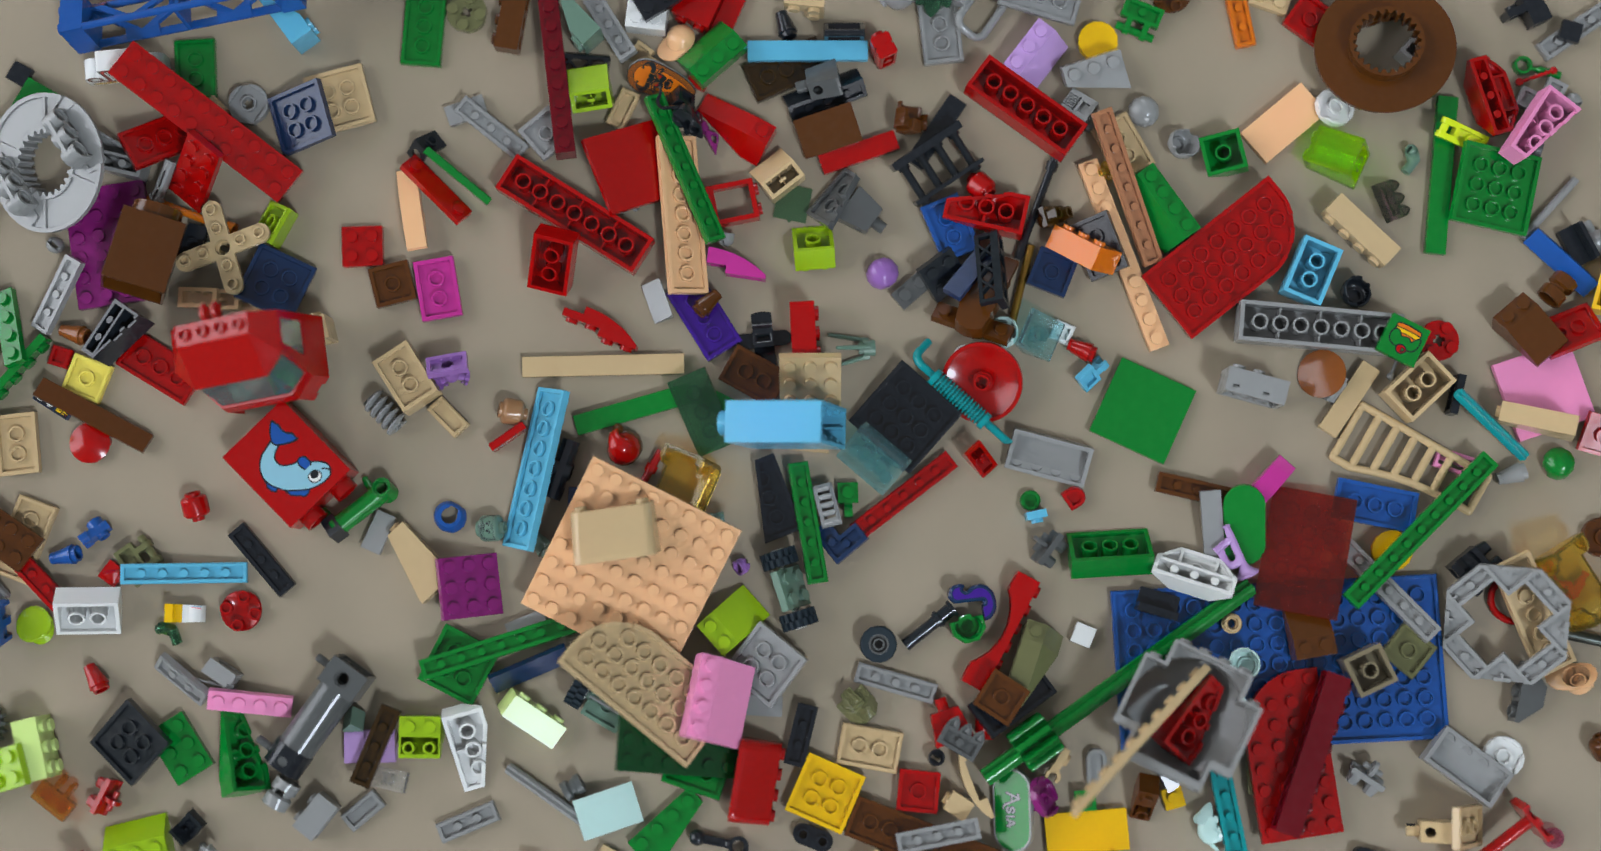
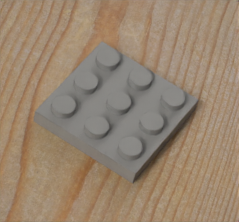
M759 621L731 660L755 668L751 693L766 706L773 708L809 659L766 623Z

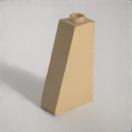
M1502 401L1501 406L1497 405L1494 416L1498 418L1499 424L1570 442L1576 436L1580 418L1578 415L1508 401Z
M397 522L390 528L391 533L387 536L420 602L426 604L438 593L435 559H439V557L407 522Z

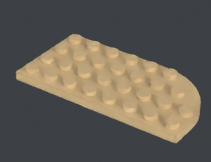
M626 622L604 623L588 629L579 635L557 660L558 664L684 768L689 766L704 746L705 742L679 737L694 665L651 630L638 624Z

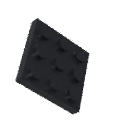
M129 698L89 743L130 786L136 785L173 741L132 698Z

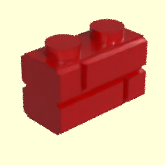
M881 30L871 35L869 52L877 68L881 70L895 63L898 49L895 43L892 42L889 31L882 32Z

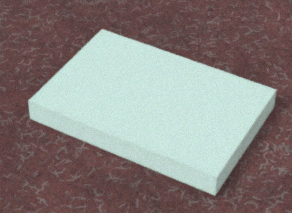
M632 781L572 801L584 841L644 821Z

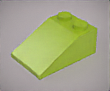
M742 585L705 617L697 627L717 650L725 656L752 632L759 621H764L770 614L750 591Z

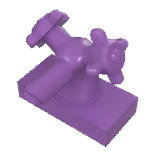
M466 351L425 358L428 379L433 378L440 390H443L444 386H448L449 383H454L457 380H461V383H464L465 386L468 385L470 371Z

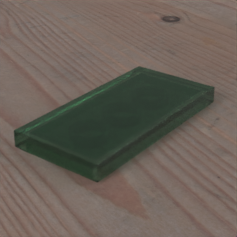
M706 367L667 383L699 457L731 445L724 442V436H721L717 429L718 414L720 411H724Z

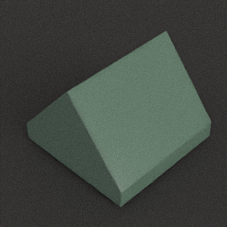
M352 706L344 715L342 731L364 732L366 713Z

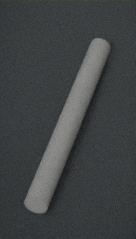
M1572 177L1529 224L1527 236L1521 237L1523 240H1526L1577 185L1579 182L1577 178Z

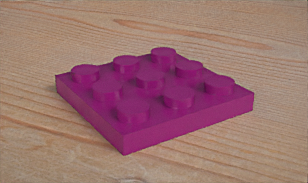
M497 553L435 559L442 621L503 614Z

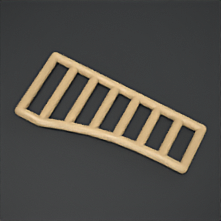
M1360 401L1328 457L1330 461L1348 471L1392 480L1410 486L1434 498H1437L1442 493L1438 489L1453 462L1464 467V469L1471 463L1364 401ZM1363 411L1374 416V419L1348 462L1339 457V454ZM1381 421L1392 426L1371 466L1357 465ZM1399 431L1408 435L1410 439L1392 471L1380 470L1379 467ZM1420 442L1427 446L1428 449L1412 477L1408 478L1399 475L1416 443ZM1435 452H1438L1445 456L1446 459L1431 486L1419 482ZM1492 474L1477 487L1468 505L1466 506L1462 503L1457 508L1458 511L1468 516L1472 515L1492 479Z

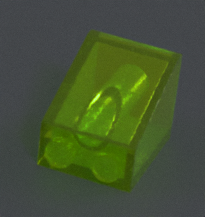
M1319 125L1317 131L1313 132L1310 147L1305 149L1302 159L1307 169L1354 190L1370 156V152L1365 138Z

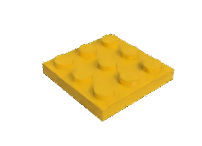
M809 752L785 810L842 835L866 776Z

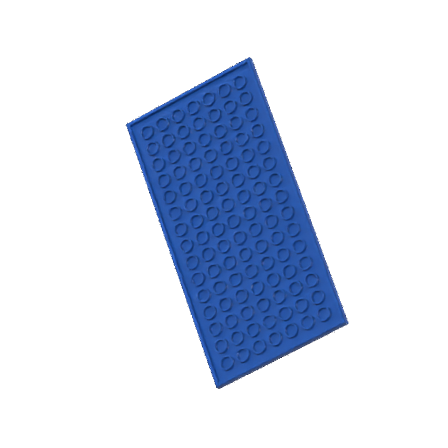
M1437 574L1391 576L1441 627ZM1358 578L1251 583L1257 594L1230 612L1237 614L1242 620V627L1237 633L1230 634L1225 632L1221 627V620H1219L1190 642L1197 649L1202 647L1211 651V656L1217 659L1223 657L1229 660L1231 653L1238 648L1247 647L1255 651L1260 658L1261 668L1258 675L1253 678L1245 695V699L1248 700V698L1252 699L1257 690L1271 680L1272 677L1286 671L1317 667L1318 678L1322 670L1344 676L1337 659L1372 642H1380L1383 647L1403 621L1375 593L1359 609H1356L1345 599L1342 594ZM1168 588L1154 589L1180 597L1176 612L1179 613L1178 620L1171 621L1134 610L1139 590L1110 591L1115 672L1213 601H1206ZM1321 592L1334 632L1338 653L1303 660H1291L1280 599ZM1232 619L1228 621L1229 627L1234 626V621ZM1441 630L1430 640L1431 643L1438 647L1413 680L1409 679L1392 665L1399 681L1363 698L1355 697L1351 690L1350 694L1345 698V710L1339 716L1337 722L1339 728L1336 735H1333L1332 745L1433 739L1446 725L1449 726ZM1129 686L1117 694L1118 708ZM1119 725L1120 751L1122 752L1131 731Z

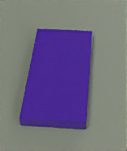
M668 292L666 293V296L708 362L742 342L741 337L719 302L708 317L701 318L694 312L692 306L696 300L705 295H669Z

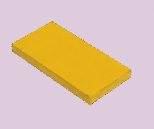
M1126 807L1083 811L1077 818L1069 812H1059L1048 818L1043 817L1046 851L1130 850Z

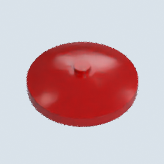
M978 341L964 345L951 355L944 366L943 375L946 374V378L949 377L948 380L952 379V383H956L955 386L961 387V391H965L964 394L967 393L968 397L971 396L970 399H974L973 402L976 401L977 405L980 404L979 407H983V411L989 412L992 415L989 419L991 422L999 420L1010 413L1021 397L1023 390L1021 367L1016 358L1007 349L998 344ZM963 412V414L960 416V417H962V418H964V419H966V420H969V421H970V419H971L970 417L967 418V415L964 416V412Z

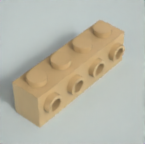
M1343 193L1339 194L1320 213L1323 216V220L1328 225H1333L1338 230L1340 237L1345 240L1348 239L1353 244L1354 250L1360 254L1363 253L1368 258L1369 264L1375 268L1378 267L1380 269L1384 267L1401 249Z

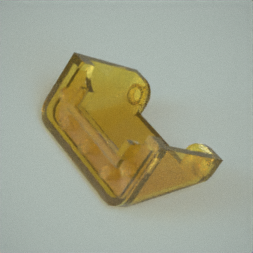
M666 442L660 452L661 462L665 464V468L656 487L705 512L719 480L721 467L704 457Z
M1583 532L1574 534L1534 559L1537 568H1542L1571 600L1570 632L1586 630L1601 624V582L1583 555L1590 548L1588 539Z

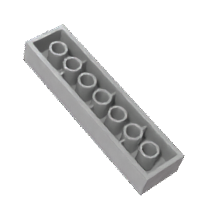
M1241 299L1236 304L1233 343L1329 350L1332 352L1388 357L1376 351L1375 347L1392 313Z

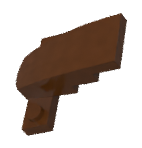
M1005 256L1007 288L1009 289L1019 261ZM988 271L983 280L988 283L993 274ZM978 280L960 301L958 307L938 302L931 316V321L953 328L965 337L985 339L1006 347L1014 333V326L993 320L1000 308L998 303L981 307ZM989 289L985 294V299L995 297V291Z

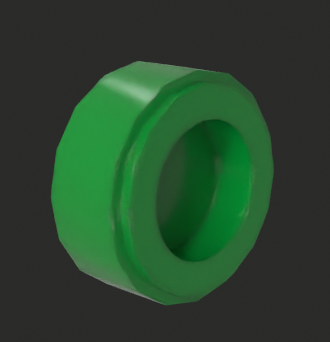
M1032 490L1024 492L1020 497V504L1027 511L1037 509L1041 502L1039 494Z

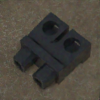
M1482 541L1475 546H1469L1445 567L1459 580L1479 563L1497 565L1503 562V560L1495 555L1489 561L1485 555L1492 549L1487 542ZM1481 590L1475 596L1478 597L1483 592V590Z

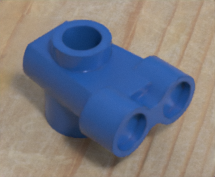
M98 516L87 523L86 526L89 530L84 531L77 537L88 549L98 540L103 541L110 536L109 532L113 529L106 520L103 521Z

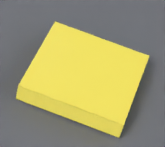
M75 353L61 387L100 405L115 367L107 366L97 360Z

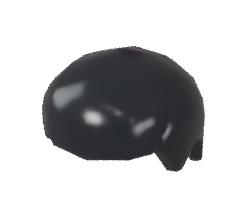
M1360 275L1350 277L1343 283L1340 290L1342 300L1352 308L1363 307L1370 301L1372 295L1370 284L1366 283L1362 279L1363 276Z

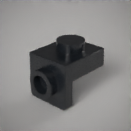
M192 809L177 825L169 830V833L181 846H184L197 836L207 822Z

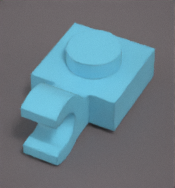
M1097 356L1093 359L1092 365L1088 363L1074 378L1085 392H1088L1101 380L1099 375L1108 369L1109 364L1106 360L1103 361L1100 356Z

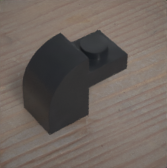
M1516 0L1515 4L1505 8V12L1500 16L1502 24L1521 16L1527 30L1542 25L1552 18V14L1544 0Z

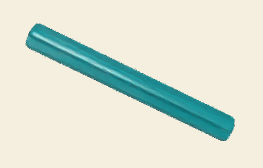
M1464 389L1456 390L1453 396L1520 461L1527 459L1529 452Z

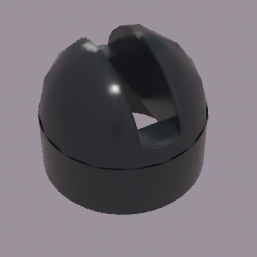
M934 749L929 753L928 761L932 766H940L945 761V754L939 749ZM931 755L940 759V762L931 758Z

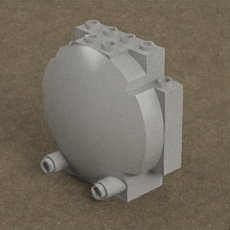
M1181 638L1180 640H1175L1165 661L1162 660L1163 656L1151 651L1150 654L1145 652L1112 722L1131 731L1128 740L1132 736L1137 738L1140 735L1137 732L1145 722L1151 723L1153 720L1150 718L1151 715L1158 708L1162 710L1165 707L1163 702L1171 694L1175 696L1178 693L1176 688L1183 680L1188 682L1191 679L1188 675L1196 666L1200 669L1204 664L1208 665L1211 670L1201 682L1211 674L1225 688L1217 710L1212 713L1210 718L1209 731L1206 730L1203 737V748L1192 764L1187 766L1162 749L1151 737L1130 758V761L1195 793H1199L1210 770L1227 779H1231L1263 709L1259 707L1260 703L1252 699L1244 700L1254 678L1253 675H1250V670L1242 666L1236 668L1231 665L1232 662L1223 657L1217 659L1211 656V651L1202 647L1197 649L1192 646V642Z

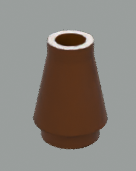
M713 289L710 293L696 300L692 309L699 317H708L722 296L717 290Z

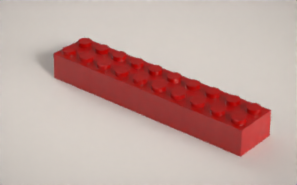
M134 40L107 72L187 134L193 129L225 155L223 161L276 202L279 203L302 175L303 170Z

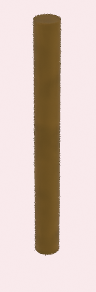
M1027 244L1009 316L1015 322L1017 321L1035 248L1034 245Z

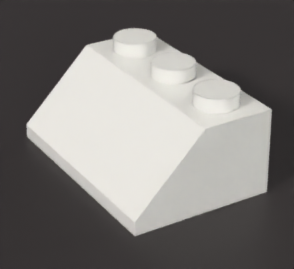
M56 587L52 605L57 635L121 634V587Z

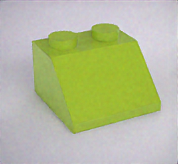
M825 226L792 228L795 271L836 268L832 230Z

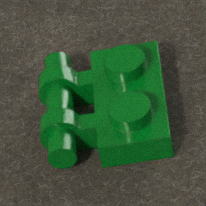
M1126 0L1119 15L1126 18V22L1117 21L1114 28L1120 30L1122 34L1127 35L1128 33L1138 37L1139 41L1143 42L1145 40L1152 43L1154 35L1147 32L1149 28L1155 31L1158 29L1165 10L1140 0ZM1132 21L1143 25L1142 30L1132 27Z

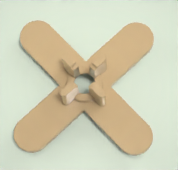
M208 201L202 207V215L210 242L180 253L176 259V266L183 272H190L216 262L225 291L231 295H238L243 291L245 283L236 254L267 242L271 231L267 225L257 223L230 234L222 206L216 201ZM222 244L228 248L230 247L227 253L220 250Z

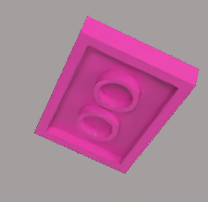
M454 256L413 262L422 322L464 316Z

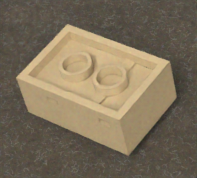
M407 340L372 362L401 410L408 416L443 395L433 378L428 379L426 366L412 344Z

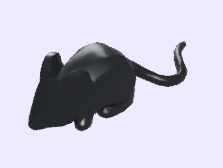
M659 84V93L656 98L657 106L662 110L674 109L672 119L675 125L679 128L683 127L685 135L690 134L702 139L701 112L696 114L688 103L662 106L660 104L662 87Z

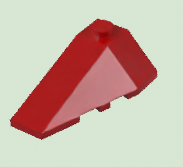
M708 93L697 110L701 112L702 117L720 134L723 140L730 145L740 158L756 167L777 133V128L772 124Z
M1004 192L1003 194H985L983 196L951 197L946 199L942 218L985 232L998 230L1002 237L1021 240L1031 196Z
M1209 674L1191 691L1150 737L1162 749L1187 766H1190L1203 748V737L1206 730L1209 731L1210 718L1212 713L1217 710L1225 687L1213 675Z

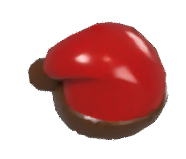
M617 423L609 434L607 453L613 463L619 466L630 465L639 458L643 450V443L641 437L636 432L624 430V427Z

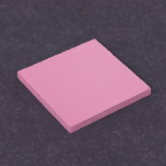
M1573 352L1553 360L1548 358L1538 367L1523 355L1490 366L1503 401L1580 416L1579 422L1586 420L1589 410L1595 412ZM1513 427L1518 442L1542 435Z

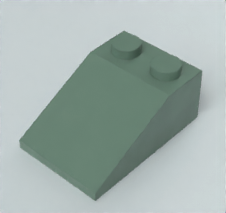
M560 0L572 36L570 39L573 42V46L580 53L584 51L588 55L604 40L601 28L574 0Z

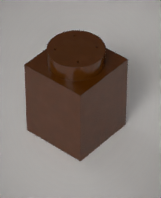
M134 199L132 207L123 205L101 272V287L162 305L184 239L186 224L181 222L183 214L171 206L149 199Z

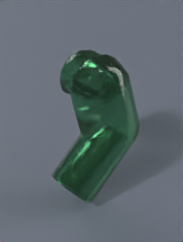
M161 621L155 626V632L159 635L169 636L173 646L183 643L176 625Z

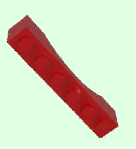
M1016 571L1007 588L1009 614L1004 631L989 651L969 661L960 678L961 681L981 691L994 669H1000L1003 660H1001L1004 652H1009L1013 644L1010 641L1013 634L1017 635L1022 627V624H1020L1022 617H1027L1032 607L1029 605L1032 598L1036 599L1041 590L1038 587L1039 581L1020 571Z

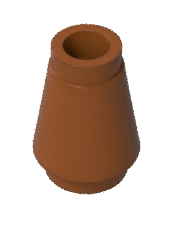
M62 324L58 331L59 336L78 345L85 344L92 334L91 330L86 326Z

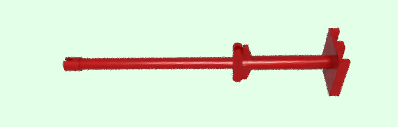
M1514 797L1509 803L1522 819L1480 851H1502L1529 829L1546 842H1550L1555 837L1543 827L1544 823L1531 812L1529 804Z

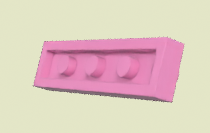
M210 687L207 709L291 718L294 696Z

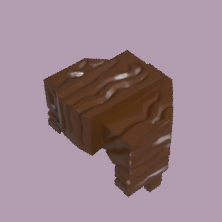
M898 101L894 120L896 132L903 135L921 134V131H926L928 115L921 114L922 108L908 107L902 105L903 101Z

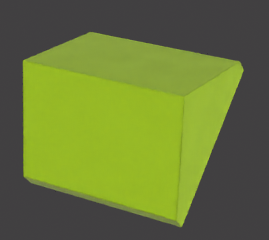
M270 200L258 222L270 228L271 235L265 243L280 250L298 214L292 209Z

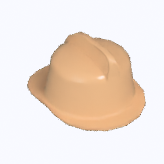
M1571 663L1545 676L1547 684L1556 690H1568L1575 695H1582L1594 687L1598 673L1597 669L1589 663Z

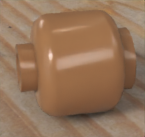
M505 398L503 402L500 401L497 417L500 418L501 423L515 426L522 422V420L526 421L528 409L525 408L522 400Z

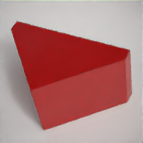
M980 440L961 455L982 478L998 465Z

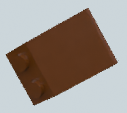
M1524 292L1492 318V329L1536 367L1541 365L1568 342L1565 335L1543 309Z
M1321 592L1280 599L1291 660H1303L1338 653L1334 632Z

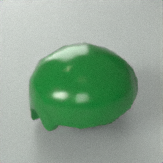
M1562 447L1551 448L1544 454L1542 467L1546 470L1547 476L1555 480L1568 477L1573 472L1575 466V459L1572 453Z

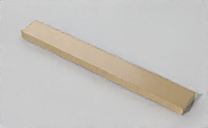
M684 353L522 357L523 378L685 374Z

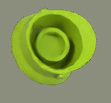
M30 606L24 609L18 616L16 621L17 634L23 641L45 644L53 637L54 619L43 607Z

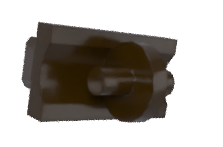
M1042 206L1038 208L1040 213L1037 217V222L1042 228L1054 227L1055 224L1063 226L1064 223L1068 224L1067 220L1073 218L1070 206Z

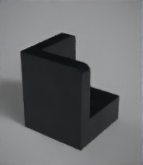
M681 85L666 97L669 106L688 103L695 109V95Z

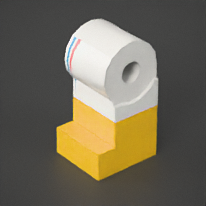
M165 604L164 622H206V606Z

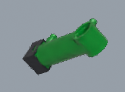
M364 476L362 481L368 491L335 516L326 507H323L327 516L320 523L329 537L340 543L350 535L348 531L383 504L395 501L398 497V488L387 478L381 477L372 483L367 476Z

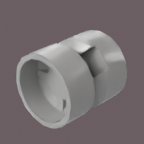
M278 774L271 784L273 788L267 790L262 801L270 808L285 813L291 804L290 798H295L301 786L287 776Z

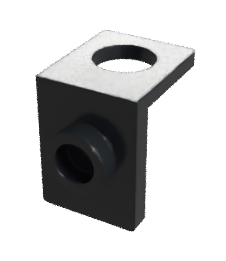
M434 130L416 138L408 149L407 154L411 158L415 155L414 149H416L420 153V159L424 162L427 156L423 152L427 147L437 152L444 149L447 145Z

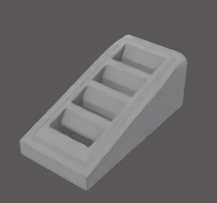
M828 482L813 486V494L822 528L842 524L832 483ZM832 499V501L820 504L821 501ZM834 507V509L822 512L823 509ZM836 514V517L824 519V517Z

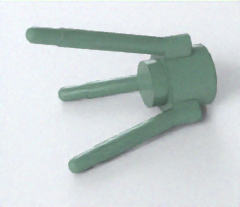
M828 333V337L858 342V345L836 346L837 350H858L859 355L862 354V356L841 362V366L861 360H870V356L876 355L875 340H869V337L861 338Z

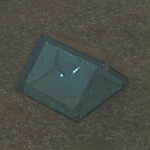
M1031 308L1015 345L1025 354L1050 362L1065 324Z

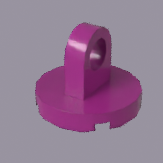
M1042 775L1033 778L1030 783V797L1034 806V812L1037 811L1045 818L1056 815L1059 806H1056L1058 794L1053 783L1048 778L1044 779Z

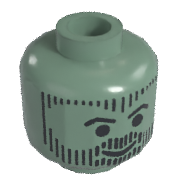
M484 515L476 522L475 532L484 542L499 541L507 533V523L503 521L500 515Z

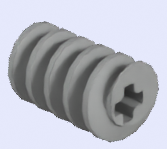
M379 390L372 394L364 402L363 406H365L366 412L371 411L370 416L372 418L377 417L376 422L378 424L382 423V429H388V435H393L407 422L402 421L405 414L397 415L399 408L397 407L392 410L391 407L394 403L386 404L388 396L381 398L380 395L383 391Z

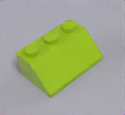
M165 812L105 827L103 851H175L173 837L169 833L171 827L168 813Z

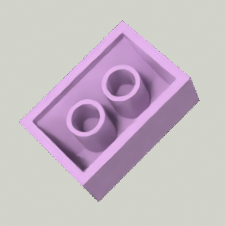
M1038 18L1003 64L1038 88L1068 49V46L1055 29Z

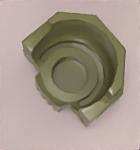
M862 684L855 690L848 687L840 695L843 700L836 707L849 721L855 724H866L876 715L878 703Z

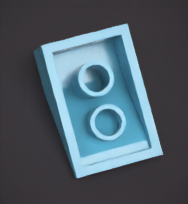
M259 0L263 6L276 4L273 0ZM295 11L270 14L301 55L321 41L317 36L320 32L308 17L304 19Z

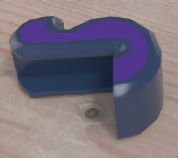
M963 584L951 586L948 591V598L953 604L981 601L984 621L991 619L995 614L997 607L994 592L988 586L976 584L969 587L966 591L963 590Z

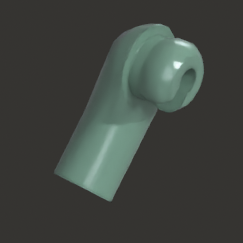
M1409 144L1405 148L1407 163L1401 171L1406 175H1410L1420 162L1419 151L1414 144Z

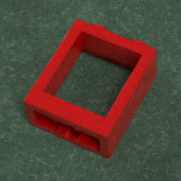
M752 178L705 187L717 217L718 212L714 193L746 186L749 188L754 213L720 219L719 222L722 228L760 221V215L763 214L761 202L757 203L755 195H759L757 183H753Z

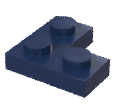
M856 522L842 534L834 526L824 529L822 525L819 526L822 546L838 565L869 540V537Z

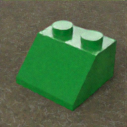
M1239 128L1199 138L1208 177H1226L1249 171Z

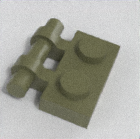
M144 534L137 538L141 544L138 547L133 542H129L113 554L120 564L164 563L161 554H157L153 548L154 544ZM144 551H146L149 557L151 558V560L148 562H146L141 555V553H143ZM134 584V585H135V587H140V586L143 585V584Z

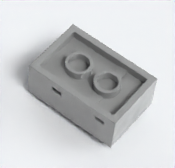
M1233 364V366L1222 370L1216 394L1277 409L1285 405L1290 381L1267 376L1262 370L1253 369V371L1245 370L1243 365Z

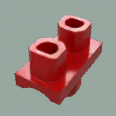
M100 776L95 783L100 791L98 795L91 794L86 804L91 808L89 812L93 815L101 814L106 816L108 811L111 812L114 806L120 807L122 804L118 797L123 781Z

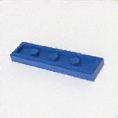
M1539 227L1523 241L1554 271L1561 270L1570 275L1578 285L1575 290L1582 297H1585L1598 285L1597 279Z

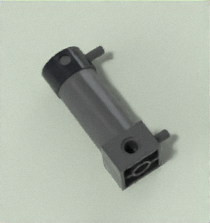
M318 654L315 660L325 667L317 678L320 681L318 686L274 743H271L262 735H259L256 739L258 744L268 750L264 758L269 765L288 778L299 780L312 762L313 757L353 702L360 701L377 678L345 654H336L331 660L322 654ZM346 674L349 676L348 682L345 680Z

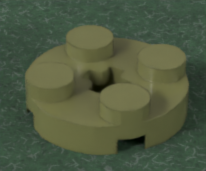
M451 0L446 6L447 18L452 27L459 32H477L486 22L487 7L483 0ZM464 9L472 10L470 17L462 16Z

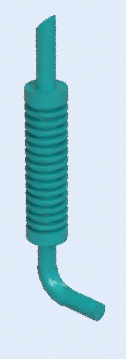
M925 339L913 352V361L930 378L927 383L931 386L934 385L933 388H937V392L943 393L942 396H946L945 399H949V402L952 401L951 404H955V408L961 409V413L964 412V416L970 417V421L973 420V424L976 423L979 429L984 426L1004 444L1013 443V440L989 420L992 417L989 412L983 411V407L980 408V404L977 405L976 401L973 402V398L970 399L971 396L968 397L967 393L964 394L965 391H961V387L955 386L956 383H952V379L948 380L949 377L946 378V374L943 375V371L938 369L935 372L923 361L922 354L932 344L930 339Z

